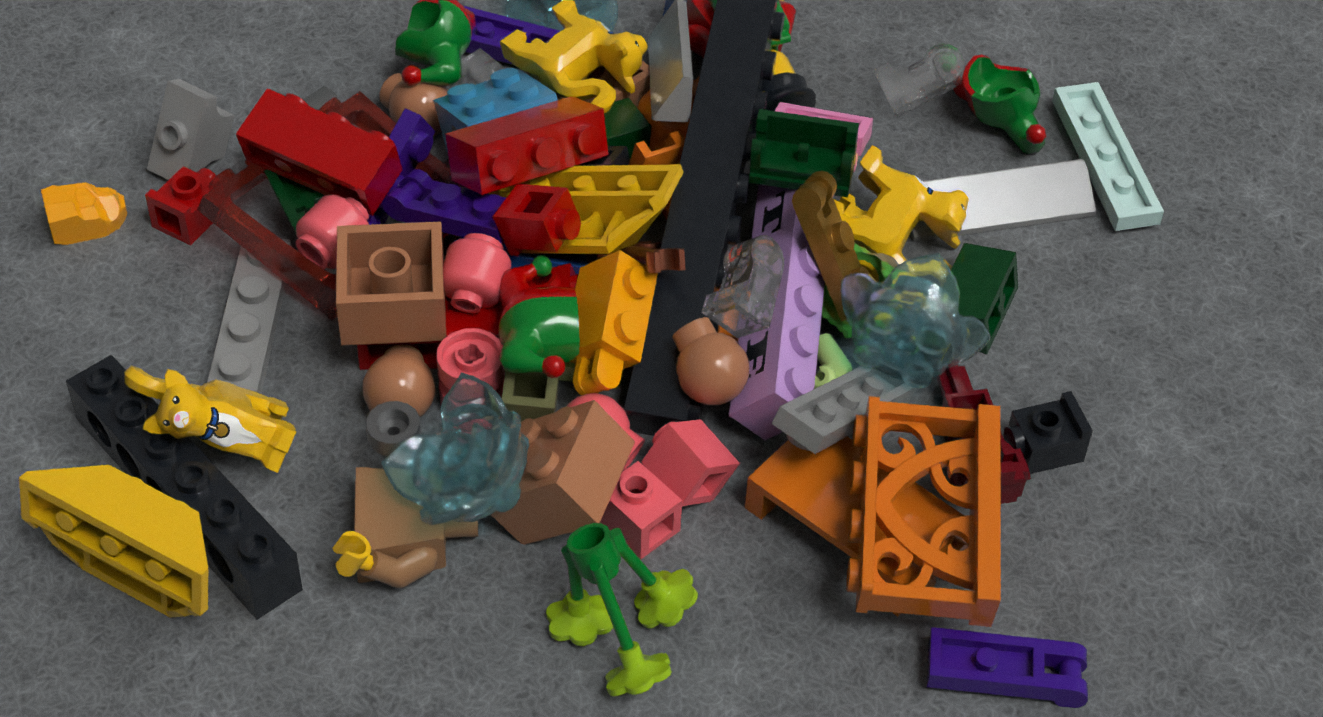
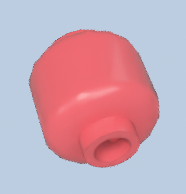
M325 195L297 222L296 235L298 239L296 240V247L302 257L318 269H336L337 226L369 225L367 221L369 214L365 207L352 197L345 199L338 195Z
M479 233L467 234L464 238L458 239L449 245L443 263L445 296L451 299V305L454 308L465 313H478L481 308H491L501 302L499 294L501 278L506 270L511 269V260L503 250V245L497 239Z

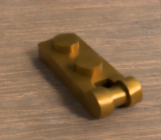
M816 171L793 194L792 204L841 321L859 317L874 298L873 281L869 271L860 265L854 250L855 240L852 229L846 221H842L834 202L833 195L837 189L836 180L828 172Z

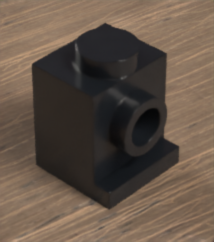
M1072 391L1062 393L1060 400L1013 410L1009 425L1004 429V441L1009 443L1014 449H1021L1029 472L1033 474L1084 462L1093 430Z

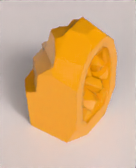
M83 182L61 186L52 185L41 189L54 244L69 245L106 237L118 230L126 220L127 209L124 196L112 188L95 187L90 183Z

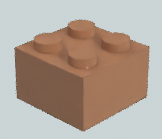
M441 222L337 226L336 307L341 345L442 341L446 337L444 255Z
M595 400L573 407L566 406L554 413L536 419H525L511 432L509 436L510 444L501 463L493 470L489 477L490 486L480 505L515 539L524 545L574 532L576 529L587 524L600 523L635 441Z

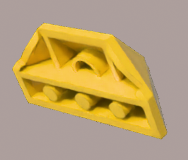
M681 164L572 166L518 183L568 188L581 219L578 236L574 240H565L557 252L523 249L521 253L610 254L636 244L667 205L684 173ZM517 184L490 192L489 194H496L507 198Z
M111 465L26 471L19 477L21 518L33 529L40 527L51 544L82 570L170 618L186 617L189 615L201 616L208 610V563L198 511L189 507L186 503L145 484L141 479L132 477Z

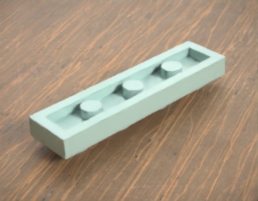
M1099 82L1055 88L1052 102L1079 158L1084 159L1092 185L1114 230L1120 231L1160 225L1164 210Z

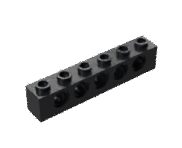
M112 354L66 380L76 419L124 473L141 479L145 484L186 503L189 507L199 512L208 566L256 620L303 590L297 553L189 437L177 439L168 433L154 434L143 429L145 420L157 412L159 405L152 397L138 393L125 384L124 371L126 369Z

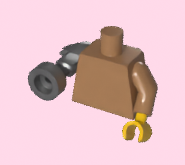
M389 401L377 405L369 412L366 418V432L369 445L374 451L386 458L385 463L391 470L356 467L354 531L343 533L333 546V551L336 554H342L336 562V569L340 575L350 577L357 572L358 583L378 581L395 588H404L433 570L446 566V538L478 537L477 504L446 505L445 491L447 481L436 453L431 456L424 450L418 451L416 449L421 439L420 416L416 409L407 403Z

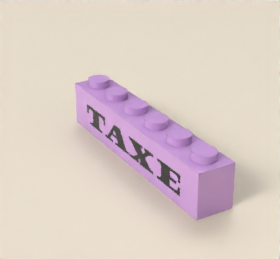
M758 184L752 239L756 238L751 250L753 267L750 278L746 281L738 340V344L745 350L749 360V378L742 392L731 400L729 416L762 439L767 440L782 433L781 430L772 425L779 407L814 390L825 281L793 208L792 197L796 190Z

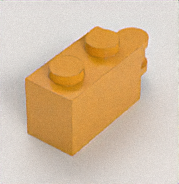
M621 250L579 269L575 292L578 304L580 347L579 354L570 362L575 364L573 384L580 395L598 394L601 391L616 388L620 383L622 370L641 363L658 273H647L644 264Z

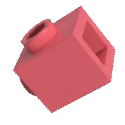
M701 419L665 424L655 433L652 439L653 446L641 461L650 472L682 499V506L713 501L740 464Z
M637 461L621 473L600 523L608 526L610 531L614 528H620L626 543L641 560L680 531L682 499L642 463Z

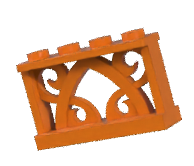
M869 396L865 415H855L852 439L853 447L862 448V461H853L850 486L851 494L860 495V509H851L848 541L858 543V559L849 558L846 579V592L856 593L855 611L857 613H867L868 610L967 619L969 620V625L991 627L1001 601L1000 406L978 404L977 410L886 402L880 401V397ZM889 431L912 433L920 441L923 451L916 454L913 445L908 440L898 437L897 443L901 446L902 451L896 454L889 453L882 445V437ZM932 435L967 439L935 445ZM880 467L890 474L877 487V470ZM947 467L949 479L954 473H962L967 477L968 483L964 486L951 485L945 478L942 468ZM930 474L931 481L936 490L946 500L957 506L970 509L969 515L952 518L939 526L934 532L930 543L922 539L907 525L892 504L905 489ZM877 523L887 538L875 543V526ZM949 536H959L967 543V549L962 551L954 549L951 543L946 554L939 550L944 540ZM890 557L895 559L899 567L894 571L893 576H899L907 572L912 561L922 569L919 576L913 582L904 585L885 582L878 573L877 565L882 558ZM933 574L954 585L969 589V591L927 587Z

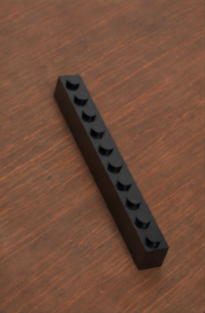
M717 0L680 160L684 173L672 195L660 248H683L686 270H661V273L657 275L641 363L633 366L624 410L630 421V429L635 433L654 436L661 427L669 422L699 420L702 417L704 404L691 399L680 386L676 372L677 358L680 352L672 336L684 325L703 317L710 319L717 333L720 331L724 305L716 303L719 288L728 290V288L723 287L727 276L724 265L725 254L728 250V245L735 246L739 241L742 217L735 216L737 203L746 204L750 174L744 173L746 161H751L753 138L756 139V132H753L755 120H757L759 109L766 110L768 92L761 91L763 80L772 81L774 75L776 52L770 51L772 40L780 42L783 32L785 13L777 12V0Z

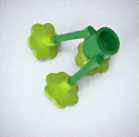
M591 523L576 529L567 539V545L561 549L568 567L570 591L562 601L553 602L547 607L546 617L550 622L549 634L557 641L571 640L575 645L586 646L592 644L596 640L597 635L607 634L614 628L620 643L617 652L622 665L610 670L605 676L608 694L610 696H619L625 693L637 695L646 692L654 683L661 682L671 675L670 659L666 653L645 655L642 653L639 643L632 641L610 580L617 575L622 557L642 580L641 587L643 589L636 595L634 605L639 610V622L645 628L650 629L659 624L664 627L676 625L682 619L684 610L689 609L695 604L698 592L692 586L693 576L685 569H679L672 573L666 570L651 572L628 546L620 528H614L610 531L608 526L602 523ZM582 577L592 584H597L601 595L590 596L583 589Z

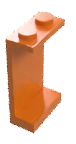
M847 436L814 454L811 451L796 447L788 440L748 477L745 509L762 520L778 505L844 553L858 559V543L848 541L851 509H860V495L851 494L850 486L853 461H862V448L853 447L852 439ZM880 467L877 470V487L890 474ZM916 482L905 489L892 503L907 525L928 543H930L934 532L943 523L955 517L965 516ZM877 523L875 526V543L887 538ZM953 535L944 540L939 550L946 554L951 543L954 549L962 551L967 549V543L963 538ZM890 557L882 558L877 565L878 573L884 581L904 585L913 582L919 576L922 569L912 561L907 572L899 576H893L894 571L899 567L895 559ZM931 575L927 587L935 586L937 576ZM893 613V614H895V615L898 617L901 613Z

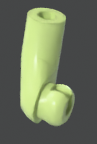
M829 333L821 334L819 336L817 356L821 366H819L820 369L815 376L814 389L853 370L851 363L832 335Z

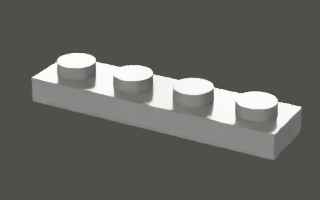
M243 237L207 382L217 379L262 394L294 252L292 240Z
M876 358L781 405L772 421V425L787 434V439L796 447L816 454L853 434L855 415H865L869 396L880 397V401L909 403L918 385Z

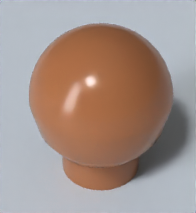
M397 73L391 75L383 83L380 90V102L389 109L390 118L395 125L405 108L421 115L436 131L433 135L434 137L442 131L433 100L446 96L448 89L446 86L421 82L416 86H408L403 82L401 74Z
M708 317L696 319L684 325L673 334L672 339L680 352L676 366L679 383L683 391L691 399L704 405H721L733 400L742 392L749 378L750 366L745 350L734 338L723 333H717Z
M397 344L388 348L383 356L373 362L363 379L362 391L365 403L370 411L379 404L389 401H400L415 408L421 417L427 412L433 402L435 383L431 370L424 362L421 352L411 345Z

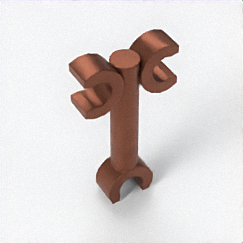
M639 241L634 245L621 249L627 255L644 264L647 273H661V270H686L683 248L660 249L662 242ZM585 254L588 263L609 255Z

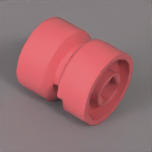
M464 328L449 334L441 341L437 348L440 405L444 413L453 421L465 425H480L492 421L501 414L505 370L499 360V355L503 346L500 339L491 332L478 328Z

